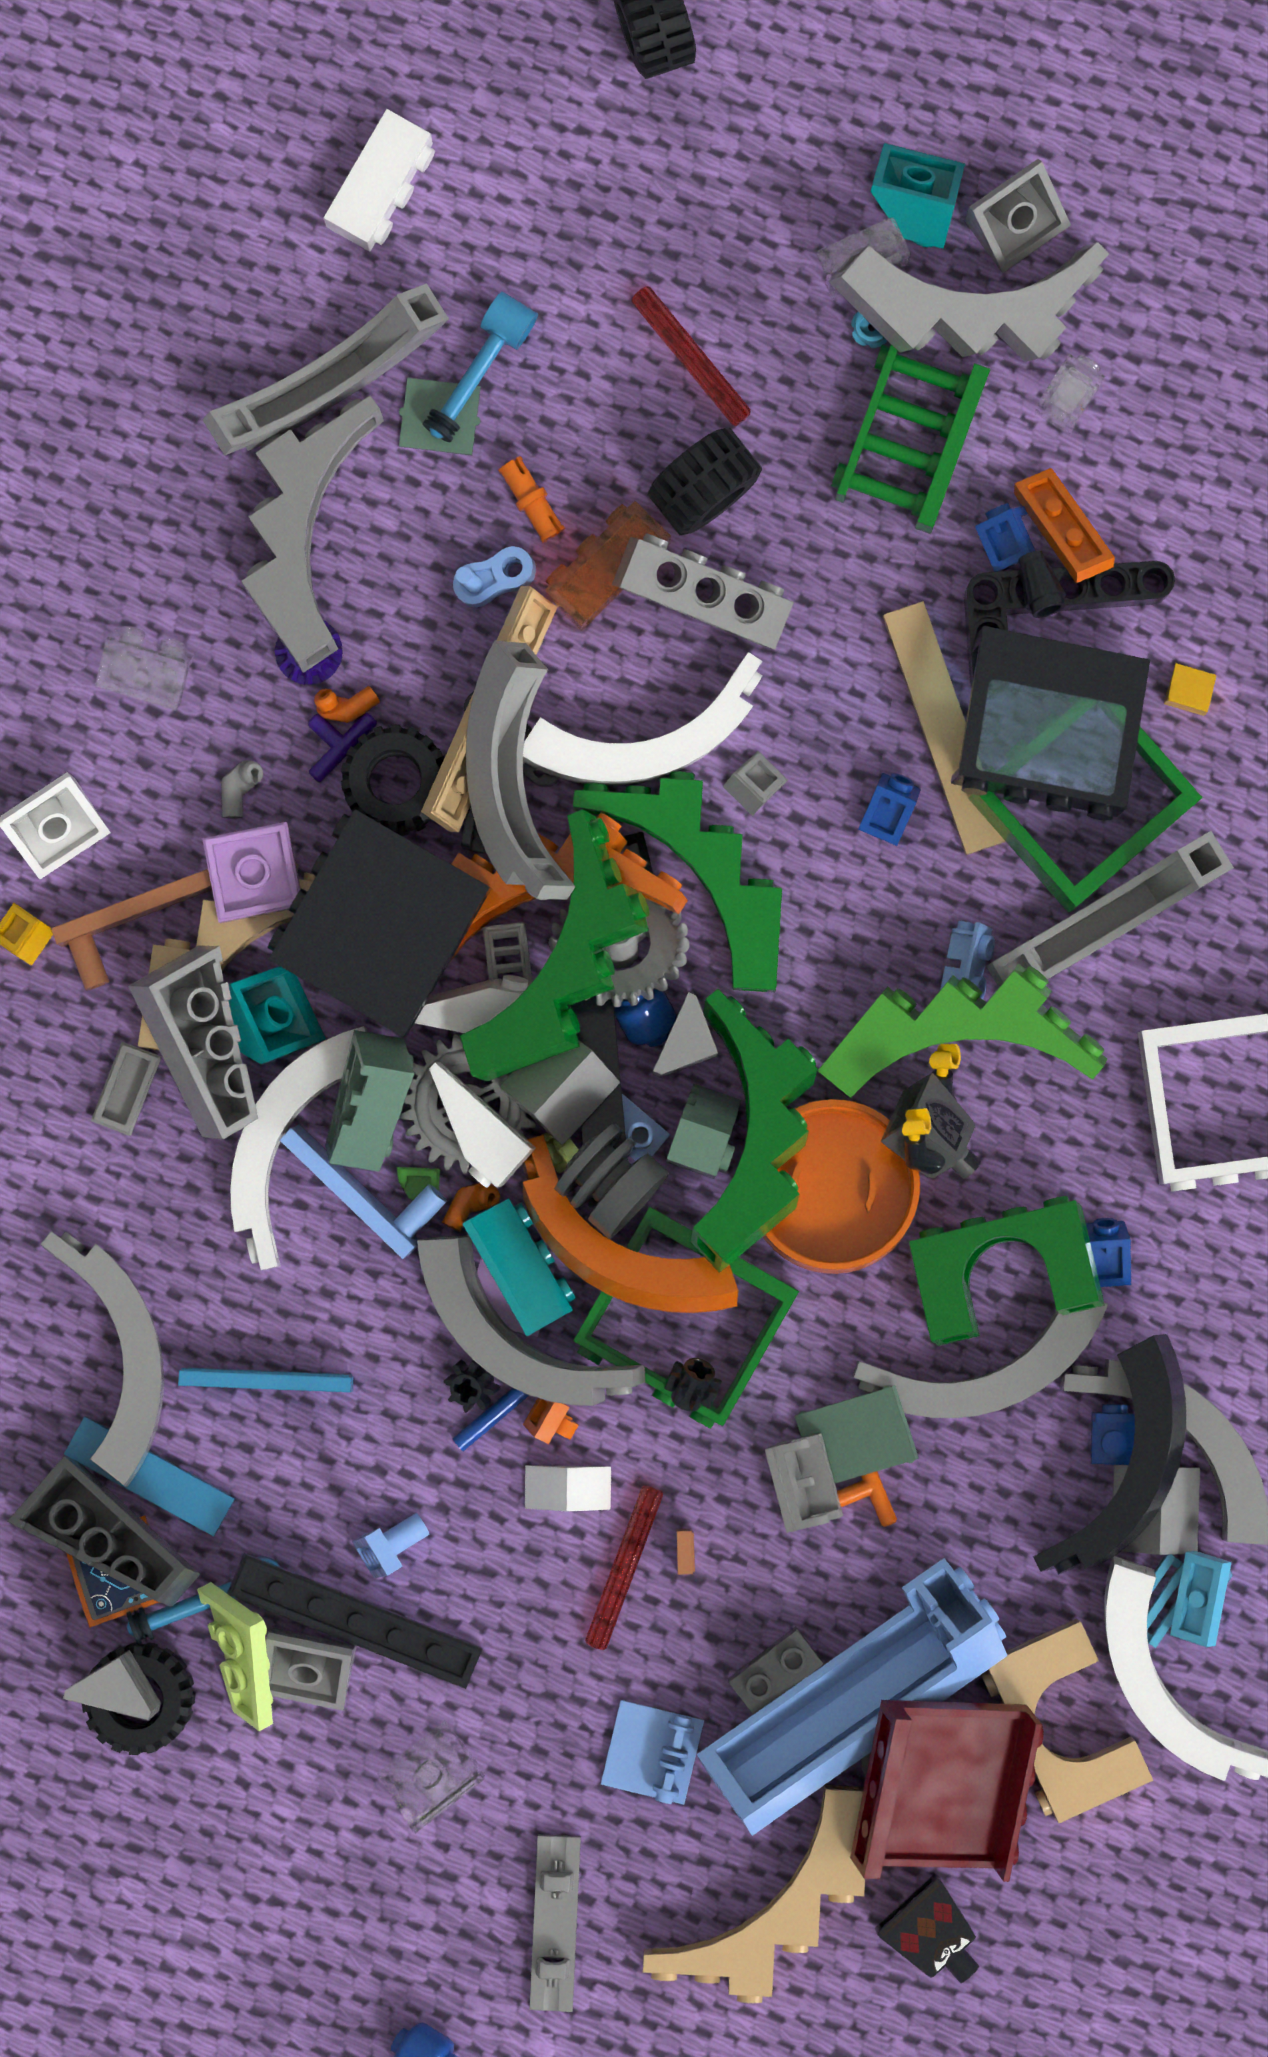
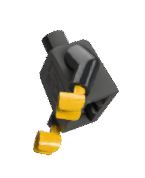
M940 1044L937 1051L932 1053L929 1058V1064L935 1070L902 1092L881 1139L885 1146L905 1160L906 1165L910 1169L920 1171L928 1178H935L952 1168L965 1179L976 1171L981 1162L967 1148L975 1129L974 1121L957 1102L953 1094V1072L949 1069H957L960 1065L961 1052L957 1044Z

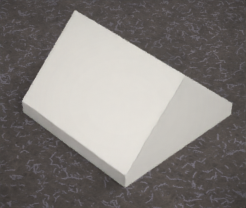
M68 772L0 816L1 829L39 879H42L111 833L76 779Z

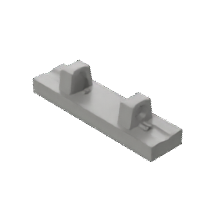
M538 1834L529 2010L573 2012L581 1836ZM543 1957L564 1958V1960L551 1963L545 1961Z

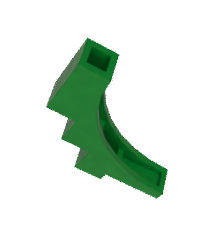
M671 772L669 773V778H660L659 795L651 794V788L644 786H626L625 793L608 792L609 785L585 783L583 784V790H574V811L583 809L599 815L601 812L610 818L637 827L669 847L692 869L710 894L724 924L731 953L733 990L775 993L782 888L773 887L774 880L756 878L748 879V886L740 885L743 834H734L733 826L709 825L708 832H700L703 780H694V773Z
M583 809L567 815L574 848L573 884L575 888L571 894L568 915L556 947L539 975L515 1002L490 1021L460 1035L473 1077L490 1081L580 1047L576 1035L580 1032L579 1021L575 1012L568 1008V1006L615 989L611 975L615 974L614 964L609 953L606 950L603 951L602 948L649 931L645 917H648L650 913L645 897L641 892H637V890L625 884H617L622 881L616 861L613 858H609L605 844L609 842L607 828L601 818H597Z
M717 989L705 999L703 1014L723 1040L737 1068L745 1097L747 1132L744 1151L734 1177L716 1205L693 1227L690 1242L720 1273L797 1207L800 1195L797 1192L799 1190L798 1185L784 1170L779 1172L777 1169L805 1147L809 1132L806 1129L807 1123L794 1108L788 1110L786 1107L814 1085L817 1068L815 1067L816 1062L809 1051L802 1046L797 1048L789 1038L779 1047L775 1048V1043L769 1033L760 1026L755 1028L745 1017L746 1013L742 1005L732 996L727 998Z

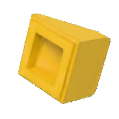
M1175 663L1164 704L1205 716L1210 706L1216 675Z
M15 903L12 904L0 922V945L31 966L53 936L51 927Z

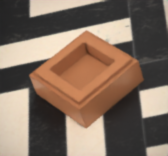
M691 1528L676 1529L678 1575L693 1574L695 1572L694 1531Z

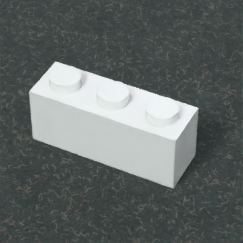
M386 109L325 214L324 221L326 227L369 252L375 243L382 245L392 229L393 222L389 221V218L396 206L403 209L413 193L414 186L410 184L417 170L424 172L432 161L435 150L431 148L433 144L431 133Z

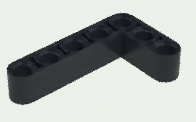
M1161 561L1114 563L1113 568L1076 583L1080 590L1079 596L1073 599L1064 597L1066 606L1061 611L1143 606L1161 603L1167 598L1174 587V572L1169 565ZM1065 567L1051 568L1059 582L1065 579L1074 581ZM1020 570L977 574L970 580L965 590L964 608L971 688L978 654L972 652L976 631L983 626L1008 630L1007 615L1032 613L1031 610L1025 608V601L1019 599L1015 591L1016 586L1022 583ZM1150 573L1160 576L1164 583V590L1158 593L1148 591L1143 584V576ZM1107 576L1118 579L1122 586V592L1116 596L1104 593L1100 585L1101 579ZM980 585L990 587L995 593V601L988 605L978 603L973 596V589ZM1002 682L1000 687L988 689L986 700L999 698L1004 694L1010 683Z

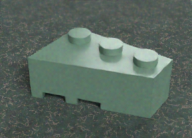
M354 1030L325 1143L329 1164L379 1172L384 1157L388 1158L390 1156L393 1146V1132L400 1118L403 1104L414 1076L413 1055H409L404 1038Z
M693 1083L666 1163L715 1179L718 1171L726 1173L735 1150V1146L729 1145L728 1141L742 1100Z

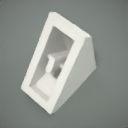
M525 1465V1509L554 1511L610 1510L611 1466Z

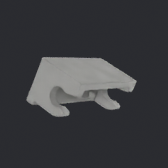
M822 1433L779 1442L765 1449L786 1533L829 1523V1520L843 1516Z

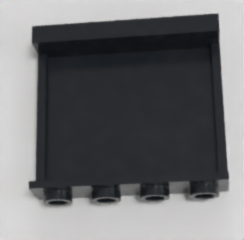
M354 810L351 817L346 814L341 817L332 833V836L337 839L329 854L322 851L312 867L310 873L316 876L309 890L306 891L301 888L289 908V911L294 913V916L287 928L279 926L271 938L267 948L273 952L268 960L400 1036L407 1037L492 888L361 812Z

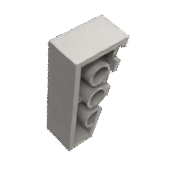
M197 946L128 987L201 1136L225 1139L257 1120L258 1115L247 1066L242 1064L238 1042L241 1041L238 1026L233 1024L228 1001L231 999L228 982H224L220 962L223 961L220 946Z

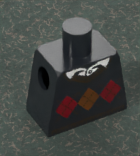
M936 1873L875 1927L877 1935L930 1978L946 1967L960 1983H963L979 1968L977 1962L965 1950L974 1941L976 1936Z

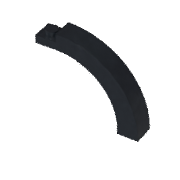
M1167 1334L1153 1335L1117 1355L1128 1379L1135 1412L1134 1445L1129 1466L1117 1493L1095 1520L1073 1536L1033 1556L1040 1572L1056 1569L1059 1575L1077 1567L1081 1563L1084 1569L1101 1565L1131 1544L1150 1524L1162 1507L1179 1469L1186 1432V1397L1183 1378L1176 1353Z

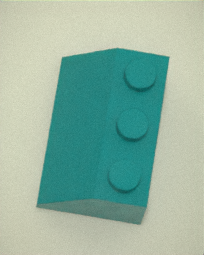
M508 1198L462 1223L526 1336L535 1333L573 1311L569 1302L575 1300L576 1296L565 1277L563 1276L556 1280L548 1265L555 1262L544 1240L541 1239L535 1243L527 1228L534 1223L522 1202L514 1206Z

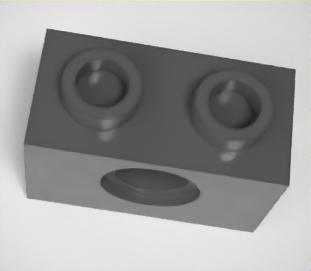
M795 1626L730 1676L728 1683L750 1712L755 1714L823 1665V1662Z

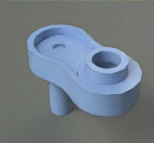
M515 546L506 547L488 560L460 567L456 571L453 580L454 592L458 599L470 607L478 608L485 606L501 594L519 591L520 586H529L536 575V564L531 555L522 548ZM514 564H521L522 571L516 577H510V567Z

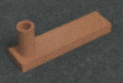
M208 869L51 928L57 945L61 947L69 945L85 991L98 988L110 982L93 935L212 891Z

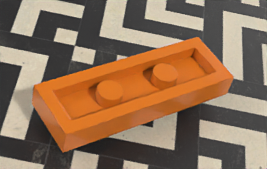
M1052 468L1014 483V495L1020 504L1025 507L1027 514L1076 583L1114 567L1115 556Z

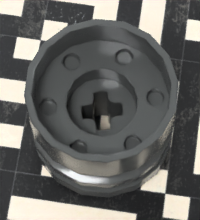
M615 1123L608 1126L600 1134L590 1138L566 1165L563 1176L554 1188L564 1197L579 1185L581 1188L570 1203L576 1209L593 1198L597 1204L590 1213L588 1220L608 1239L614 1237L629 1223L657 1192L670 1174L648 1153L631 1164L627 1158L636 1144L631 1137L614 1149L613 1146L623 1133V1130Z

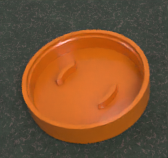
M837 1099L819 1100L795 1108V1110L802 1115L807 1123L806 1129L809 1132L805 1147L777 1169L779 1172L781 1170L787 1172L798 1185L799 1190L797 1192L800 1195L797 1207L766 1233L763 1238L784 1259L810 1271L839 1274L866 1268L888 1255L908 1231L919 1202V1171L910 1169L903 1158L881 1142L890 1120L878 1111L857 1102Z

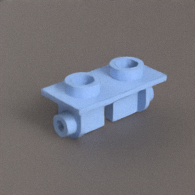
M958 921L957 928H952L947 958L959 960L961 965L960 968L945 966L940 990L954 975L959 980L965 977L973 982L982 991L980 998H984L986 993V979L983 977L986 960L989 961L992 958L995 948V939L991 935L992 928L979 922L973 924L965 921Z

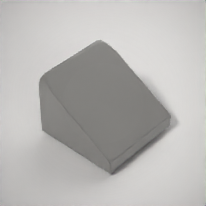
M757 751L731 775L723 785V788L753 816L788 779Z

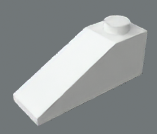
M505 975L503 979L487 980L430 995L415 1023L466 1033L490 1021L515 1002L529 986L528 980L519 976Z
M435 1062L429 1070L463 1156L472 1165L468 1170L469 1173L487 1188L491 1183L497 1188L502 1187L536 1147L441 1062Z

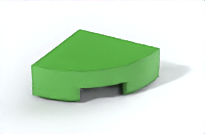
M397 1167L399 1183L411 1201L428 1184L434 1186L439 1191L440 1169Z

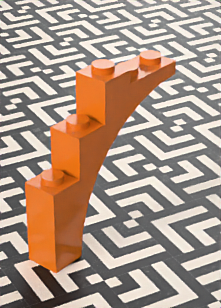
M600 812L597 818L603 820L609 834V842L605 843L609 858H613L616 861L621 873L622 881L617 884H625L637 890V892H641L645 899L679 915L688 901L683 893L679 891L682 884L663 871L658 876L644 869L647 862L628 849H625L623 854H620L627 843L621 833L618 832L622 826ZM538 833L549 854L572 883H574V848L571 833L557 854L555 852L558 846ZM458 853L451 865L491 887L492 890L452 959L469 939L492 920L520 904L536 899L526 891L525 885L505 884L497 871L492 874L495 870L494 866L475 853L471 859Z

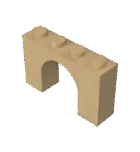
M1074 1619L1006 1650L1007 1657L992 1666L988 1671L982 1673L981 1677L991 1698L999 1695L1003 1704L1027 1705L1035 1714L1039 1698L1052 1683L1099 1660L1081 1621ZM1128 1737L1081 1758H1068L1057 1755L1043 1744L1037 1748L1034 1766L1035 1776L1041 1790L1035 1792V1796L1045 1817L1053 1813L1058 1823L1064 1822L1153 1781L1138 1745L1132 1737Z

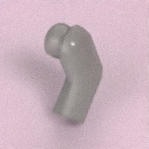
M250 760L242 761L222 778V818H243V795L263 778V768L259 763Z

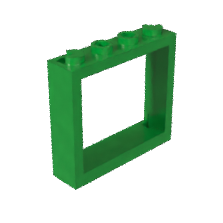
M1072 696L1067 701L1071 708L1059 718L1053 712L1035 728L1040 734L1029 744L1023 739L1020 740L1004 755L1008 762L997 772L992 766L985 771L1012 777L1095 705L1123 735L1126 710L1120 705ZM1141 727L1139 729L1136 751L1177 798L1075 886L993 792L987 791L986 795L971 794L968 798L1068 913L1073 911L1203 798Z
M650 1206L626 1247L639 1252L653 1228L704 1257L690 1242L692 1230ZM739 1257L730 1264L732 1273L778 1299L718 1408L713 1405L711 1408L701 1405L698 1410L691 1411L688 1416L710 1429L714 1423L722 1427L724 1426L799 1293L798 1290ZM601 1291L573 1342L580 1345L577 1353L597 1365L601 1363L602 1359L615 1366L641 1365L591 1336L613 1296ZM645 1367V1383L655 1388L652 1396L674 1408L675 1404L671 1399L672 1391L664 1389L668 1379Z

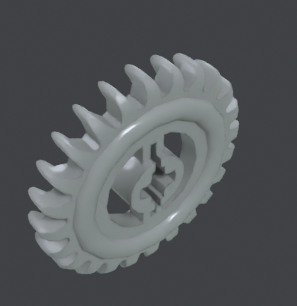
M646 899L650 914L645 918L649 931L602 949L609 953L614 968H625L632 965L638 958V943L646 936L650 939L651 944L649 952L643 961L636 966L625 970H615V974L611 975L615 989L596 995L597 1005H604L608 999H612L613 1006L620 1007L623 999H627L634 1006L638 1004V996L642 995L645 999L652 1000L654 998V988L662 992L668 989L666 979L676 980L679 978L677 967H682L687 963L685 952L690 947L689 940L686 938L688 933L687 925L683 922L680 923L682 919L681 912L679 915L674 912L669 914L670 910ZM560 909L559 917L564 925L568 913L564 909ZM556 922L552 924V933L555 937H550L549 948L552 951L556 947L563 926Z
M455 1034L452 1040V1048L448 1049L441 1040H438L436 1042L438 1055L434 1056L427 1050H423L422 1055L426 1065L421 1066L413 1063V1070L418 1077L417 1079H412L409 1087L412 1090V1094L407 1095L404 1103L411 1105V1109L402 1113L400 1118L414 1121V1125L405 1134L406 1136L421 1135V1139L415 1147L417 1151L428 1146L432 1148L429 1162L432 1163L441 1155H444L445 1170H450L454 1162L459 1160L461 1171L463 1174H466L470 1163L464 1158L454 1131L446 1125L450 1120L448 1116L444 1117L443 1115L446 1113L445 1107L440 1110L438 1109L439 1092L429 1070L435 1062H441L454 1075L470 1072L462 1041L459 1035ZM513 1072L492 1079L493 1083L484 1088L466 1084L480 1097L494 1090L495 1093L482 1100L490 1105V1101L500 1097L499 1115L523 1137L525 1135L520 1131L522 1127H536V1123L526 1117V1112L499 1088Z

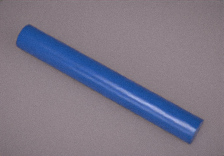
M511 1388L452 1438L453 1441L464 1452L530 1395Z

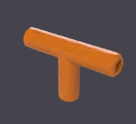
M878 1471L862 1475V1481L837 1490L841 1507L869 1496L881 1526L886 1527L896 1523L897 1517Z

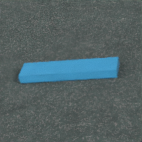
M181 1368L179 1370L178 1386L353 1392L354 1376L352 1374Z
M84 1416L64 1455L213 1537L216 1535L235 1497L151 1451L148 1452L140 1470L129 1486L125 1487L90 1460L105 1439L109 1428Z

